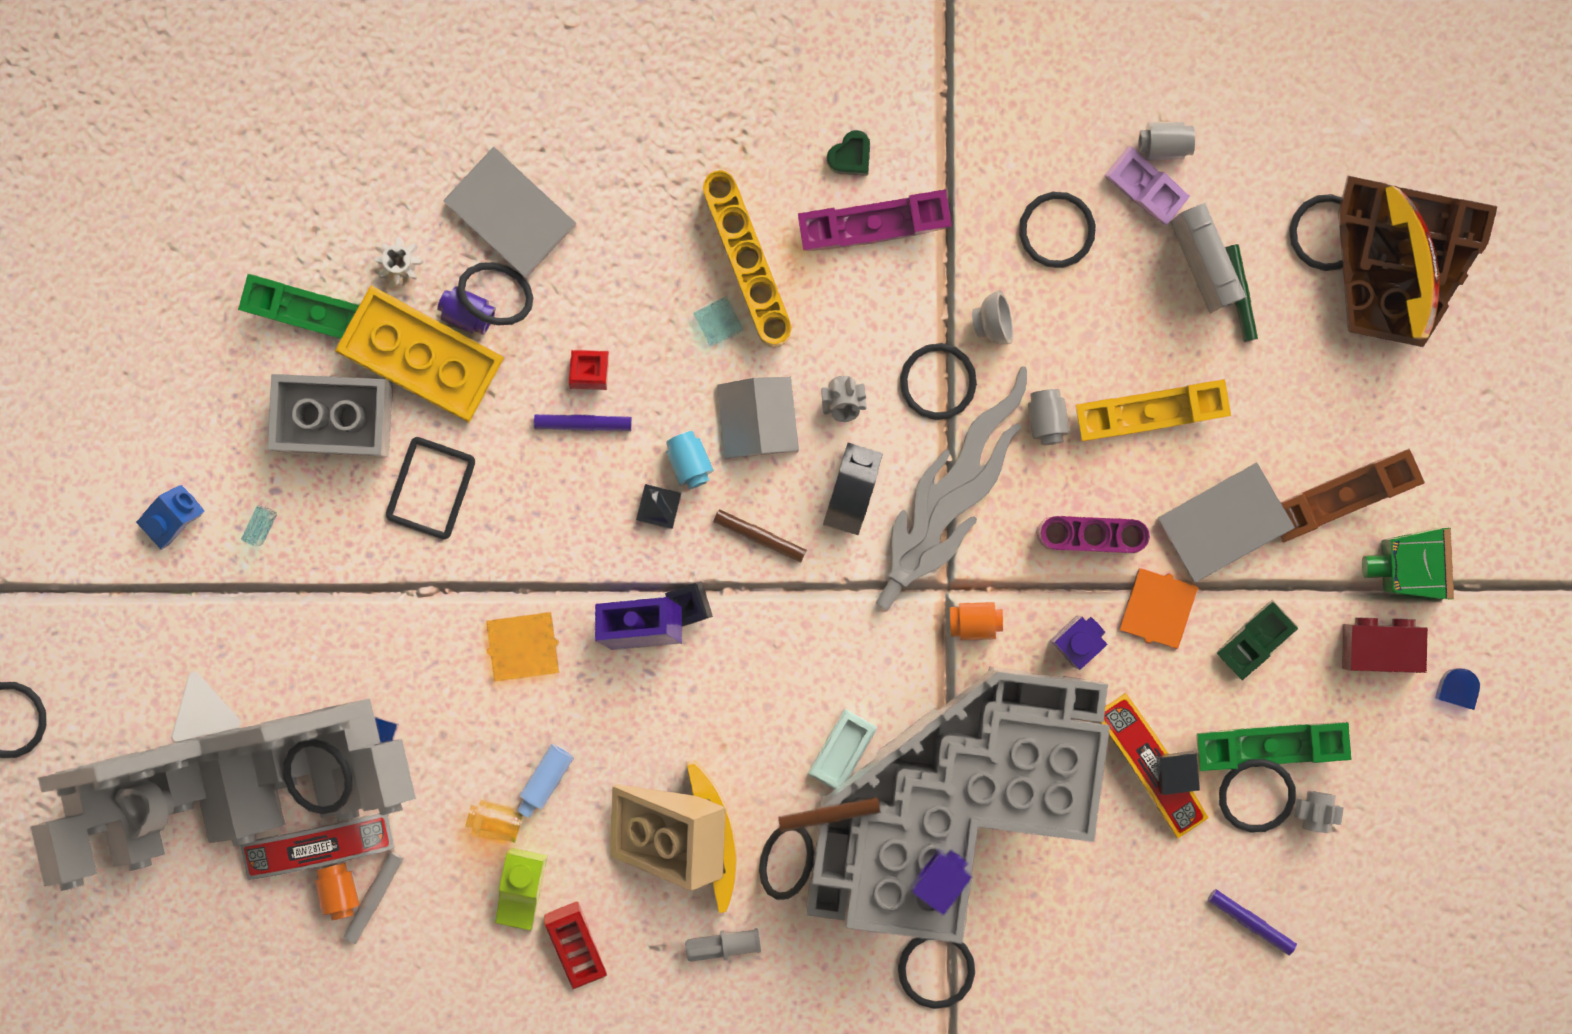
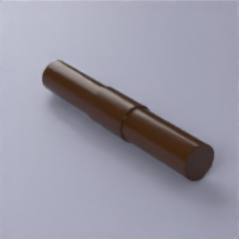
M721 509L718 510L713 523L799 563L802 562L807 551L805 548Z
M878 797L778 816L780 832L877 814L881 813Z

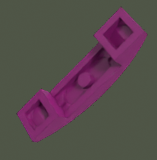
M946 189L909 195V198L835 209L833 207L797 213L803 251L871 244L952 227Z

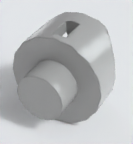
M150 781L118 790L115 796V801L128 819L131 828V839L164 830L167 825L168 816L174 812V801L171 794L165 790L161 791L155 783Z

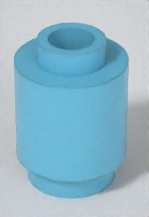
M693 431L684 432L666 441L668 447L666 454L679 485L687 484L689 489H693L710 481L708 475L714 469L701 439L696 438Z

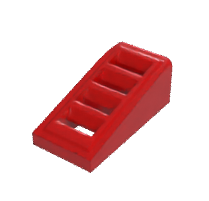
M578 901L544 915L545 927L573 990L608 976ZM581 932L582 937L563 944L562 939ZM584 947L588 948V951L571 958L568 956L569 953ZM593 960V966L575 973L574 967Z

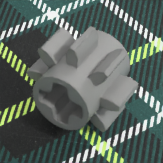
M837 376L829 382L828 388H821L823 413H832V417L836 421H852L859 416L860 410L867 409L864 383L856 385V381L850 376Z
M1307 791L1305 800H1296L1294 817L1303 819L1302 829L1330 833L1333 824L1341 825L1344 807L1335 805L1336 795Z

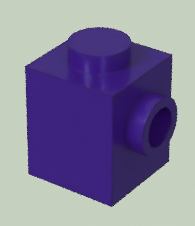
M1078 615L1049 640L1071 665L1079 670L1108 645L1102 638L1106 634L1104 629L1092 617L1085 620L1082 616Z

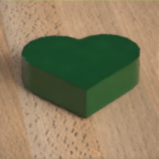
M852 130L844 136L842 143L833 145L828 150L826 157L830 170L838 174L868 176L871 145L867 134L860 130Z

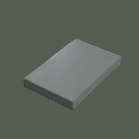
M494 146L443 200L445 204L525 278L534 271L576 226V222Z
M1257 462L1158 517L1195 583L1295 528Z

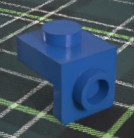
M178 485L159 495L136 523L162 550L169 546L190 522L201 517L205 510L184 486Z

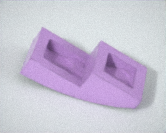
M1127 147L1104 175L1126 196L1164 225H1167L1190 198V195L1165 172H1159L1133 147Z

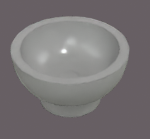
M999 290L988 295L983 300L981 307L973 308V326L979 338L987 336L994 343L1011 344L1014 336L1011 311L1006 296Z

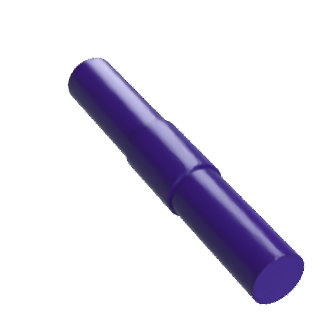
M535 414L534 429L632 431V417Z
M1214 889L1209 895L1208 902L1288 956L1296 949V942L1219 890Z

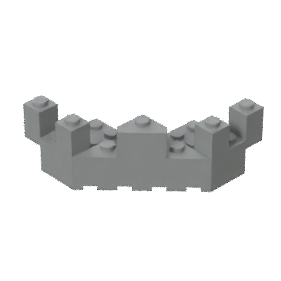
M989 666L988 673L938 711L936 708L932 709L877 751V758L830 794L821 795L820 807L878 797L881 813L817 825L814 862L810 875L806 905L807 916L845 920L850 889L846 928L963 944L971 880L944 916L914 894L910 888L911 883L937 849H940L945 854L951 849L969 863L966 870L972 876L978 827L1095 842L1110 726L1071 720V718L1103 722L1108 684L1097 680L1067 676L1061 678Z
M369 698L270 720L257 725L215 733L202 738L164 745L146 751L130 753L38 777L41 793L56 790L58 797H61L65 813L63 818L30 826L44 886L59 885L61 891L83 886V878L97 874L89 835L105 832L113 867L128 865L129 871L151 866V858L165 855L160 832L131 839V828L128 819L115 801L118 790L148 781L155 783L161 791L165 790L171 794L174 801L173 814L194 809L193 802L199 800L209 843L232 840L233 846H239L256 841L255 834L285 825L278 789L287 788L283 777L284 760L289 749L296 743L311 738L326 741L337 748L347 760L352 774V792L347 803L337 812L320 814L321 818L336 815L337 822L359 817V809H363V811L379 809L380 816L402 811L401 803L416 799L403 740L398 739L380 743L373 708ZM311 746L301 749L295 755L291 764V776L294 785H297L296 777L311 774L318 805L323 807L333 805L340 799L344 791V775L341 766L333 755L322 748Z

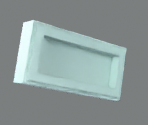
M845 708L808 774L833 789L839 787L849 779L878 727Z

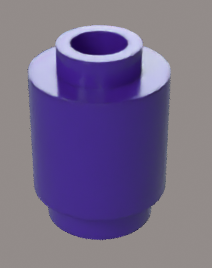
M455 286L452 291L445 290L437 306V310L442 312L441 320L473 335L476 332L485 335L491 324L482 322L467 311L460 302L457 291L458 286ZM465 290L468 300L476 309L494 317L496 307L489 305V300Z

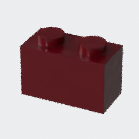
M1355 617V624H1343L1342 669L1350 671L1427 673L1428 628L1416 626V619L1392 618V626L1378 625V618Z

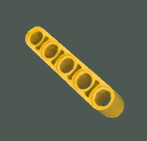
M713 171L707 175L703 183L705 200L760 339L767 346L780 347L787 343L791 336L792 327L789 316L735 179L727 171ZM723 181L729 184L731 190L728 196L719 199L710 194V187L715 182ZM730 216H739L745 224L740 232L732 234L724 229V221ZM746 250L753 251L758 256L757 264L749 269L742 268L737 263L738 255ZM757 285H765L770 288L772 296L766 303H756L750 297L752 289ZM770 320H780L785 325L786 330L783 336L772 339L765 334L764 326Z

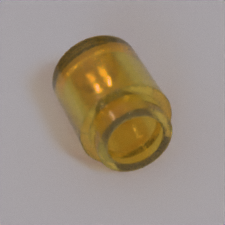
M480 799L478 806H470L465 827L472 828L470 836L501 844H506V841L516 843L523 815L514 812L515 808Z

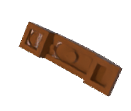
M1410 448L1354 469L1282 501L1281 504L1295 527L1280 536L1282 542H1287L1311 532L1323 524L1385 498L1394 497L1425 484Z

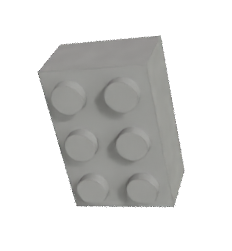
M271 374L267 450L389 457L393 382L386 379Z

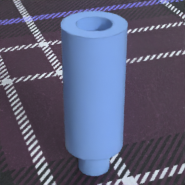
M550 745L520 793V797L524 800L517 809L518 812L530 818L536 807L543 809L574 760L570 753L557 745Z

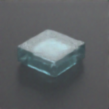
M727 296L693 313L710 347L744 331Z
M256 506L241 540L252 546L263 545L277 517V512L265 506Z

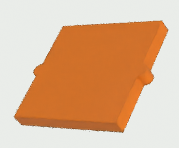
M1139 568L1119 630L1143 637L1146 643L1155 641L1178 649L1198 587L1173 579L1172 574L1164 576Z

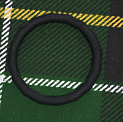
M1052 191L1036 197L1026 206L1020 219L1019 236L1024 250L1034 261L1046 267L1064 268L1078 263L1089 253L1095 241L1096 224L1091 210L1080 198L1068 192ZM1052 199L1067 200L1077 205L1084 213L1088 224V236L1083 248L1073 257L1064 260H1049L1039 255L1030 245L1027 236V222L1032 211L1041 203Z
M1333 194L1317 195L1303 202L1293 214L1289 228L1290 242L1297 257L1309 267L1322 271L1343 268L1342 260L1334 263H1322L1310 258L1301 248L1297 235L1300 218L1308 208L1323 202L1340 204L1342 198Z
M488 262L471 266L460 276L457 287L460 302L471 315L485 323L496 326L513 325L524 320L532 310L534 297L529 283L520 273L506 265ZM482 270H495L506 273L523 288L526 297L525 307L520 313L512 317L497 318L486 315L476 309L468 300L465 291L467 280L472 274Z
M944 343L928 344L914 351L904 363L900 376L901 393L908 406L920 416L933 420L950 419L963 412L973 400L977 387L976 371L969 357L957 347ZM944 351L951 353L963 362L968 371L969 387L967 394L958 406L949 411L933 412L926 410L914 401L909 392L908 376L910 368L919 357L928 352Z
M0 682V690L14 689L25 693L34 702L38 711L39 726L34 738L26 746L17 750H0V758H17L31 752L42 740L47 727L46 709L41 698L30 687L17 682Z
M314 738L299 741L289 749L284 760L283 777L287 789L295 801L308 811L322 815L337 812L347 803L352 792V774L348 762L341 752L328 742ZM311 746L322 748L333 755L341 766L344 775V791L340 799L333 805L324 807L314 805L303 798L296 789L291 776V764L295 755L301 749Z
M1249 759L1238 764V769H1231L1224 776L1219 788V806L1224 817L1236 828L1250 833L1266 832L1280 826L1290 816L1296 802V787L1291 775L1278 763L1266 759ZM1250 767H1266L1275 770L1284 779L1288 788V801L1283 812L1277 818L1265 824L1250 825L1241 822L1231 814L1227 805V789L1231 780L1239 772Z
M779 827L773 831L764 845L760 856V880L767 895L776 900H787L798 894L809 879L813 868L815 852L812 838L806 828L789 830L796 831L802 836L805 841L807 854L805 867L800 879L793 888L786 892H778L770 885L767 875V862L772 846L779 836L787 831L780 832Z
M915 938L903 950L898 965L899 981L907 996L917 1004L932 1009L947 1008L961 1001L971 989L975 977L974 958L965 943L951 942L961 950L967 962L968 974L964 986L956 995L947 1000L932 1001L922 998L914 992L907 980L906 965L909 955L916 946L927 940H932Z

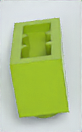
M511 848L506 853L499 886L496 924L530 931L533 929L548 855Z

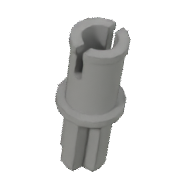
M758 928L727 934L724 933V930H721L720 935L692 938L685 942L686 956L688 961L691 962L724 957V961H726L728 956L755 952L761 953Z

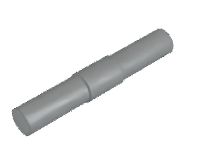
M390 851L343 936L347 941L357 944L404 859L400 854Z

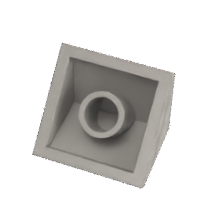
M791 377L749 378L717 384L725 459L799 451Z

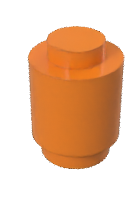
M995 602L959 603V607H950L951 637H960V641L996 639V632H1003V609H995Z
M346 863L316 870L318 879L314 881L322 915L330 914L332 921L354 915L352 908L360 905L352 871H347Z

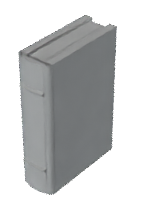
M1206 202L1181 212L1170 221L1209 314L1245 298V293Z

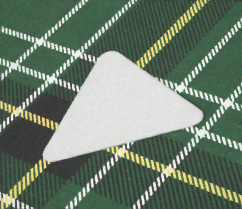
M191 672L188 676L172 739L179 742L238 728L241 725V720L198 672Z

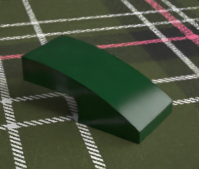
M1272 599L1250 618L1217 651V654L1243 681L1271 657L1270 653L1299 629L1298 625Z

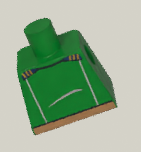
M1433 528L1383 539L1381 543L1382 555H1367L1362 558L1364 578L1383 577L1384 592L1435 599H1454L1451 528Z

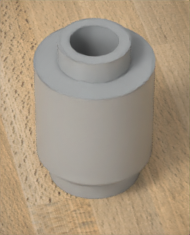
M1147 122L1146 129L1139 131V151L1145 152L1147 160L1184 159L1185 156H1193L1195 151V128L1193 125H1185V122Z
M1047 389L1030 393L1031 402L1028 403L1033 439H1040L1041 445H1053L1064 442L1063 436L1070 434L1066 402L1065 398L1061 397L1060 389Z

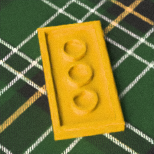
M372 285L367 290L335 350L338 354L470 423L505 358Z

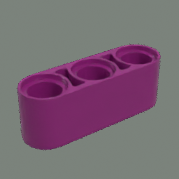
M1053 516L1042 520L1036 532L1040 544L1051 550L1136 553L1145 549L1150 539L1149 529L1146 524L1136 519ZM1053 522L1062 525L1065 532L1064 538L1058 544L1050 542L1046 537V529ZM1090 524H1096L1102 532L1101 540L1096 545H1090L1084 539V530ZM1128 525L1135 527L1139 532V540L1132 547L1125 545L1121 538L1122 531Z

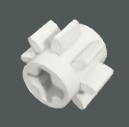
M401 237L396 238V245L389 246L382 242L381 246L385 251L382 257L374 259V261L385 267L380 276L386 279L394 274L395 282L398 285H402L403 277L410 276L416 280L418 278L414 272L416 265L424 264L422 259L413 255L417 251L418 246L412 243L405 248ZM396 254L404 256L403 260L406 265L403 268L395 266L396 262L393 257Z

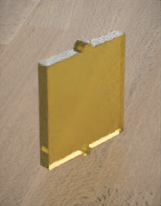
M552 612L486 620L490 646L486 652L491 655L494 682L560 673L556 648L559 640L555 638Z

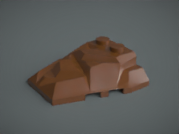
M1347 175L1338 210L1348 332L1424 347L1449 308L1448 302L1459 285H1463L1469 276L1467 272L1478 254H1482L1489 244L1498 206L1394 186L1400 189L1412 201L1422 216L1433 241L1438 262L1439 300L1435 320L1429 337L1416 339L1413 338L1406 300L1422 296L1409 227L1398 228L1392 226L1385 188L1392 187L1393 185Z

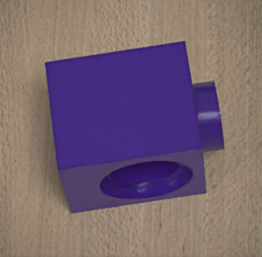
M937 849L911 883V891L944 916L972 879L971 874L966 870L969 863L951 849L947 854Z

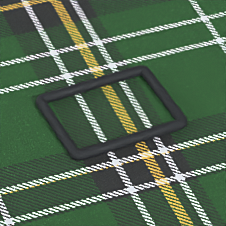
M414 437L410 441L386 510V518L390 522L440 539H448L451 536L475 467L476 460L474 456L421 437ZM417 444L468 461L444 532L393 515Z

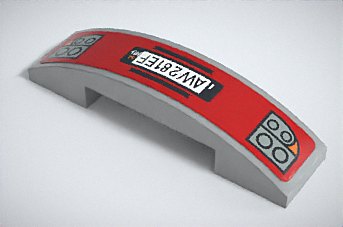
M380 813L280 836L274 835L256 839L254 842L240 845L248 880L321 867L395 848L389 815L380 816Z

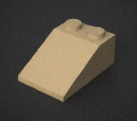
M619 784L612 786L610 856L690 891L723 878L726 807L698 796Z

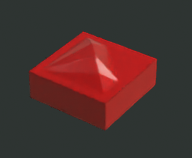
M571 350L569 389L607 390L609 351Z

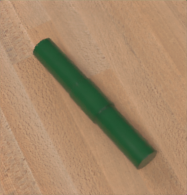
M1239 244L1226 246L1225 249L1246 296L1235 303L1243 341L1258 340Z

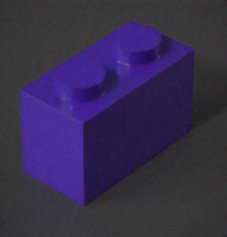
M668 597L595 604V641L610 650L682 644V607Z

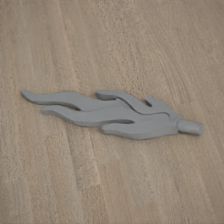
M1025 366L1020 367L1015 386L1009 396L994 407L983 412L971 423L962 451L948 474L935 484V475L947 461L950 453L949 450L943 451L937 460L925 471L918 482L915 493L913 527L910 534L907 531V512L902 510L898 514L891 538L892 566L889 573L891 579L876 601V604L888 611L903 586L907 587L915 579L947 563L954 556L968 530L976 523V517L968 518L958 525L947 540L940 543V535L944 528L954 518L984 498L998 480L1010 440L1022 428V425L1016 423L1004 431L995 445L990 459L980 467L981 454L993 430L1020 404L1027 384V368Z

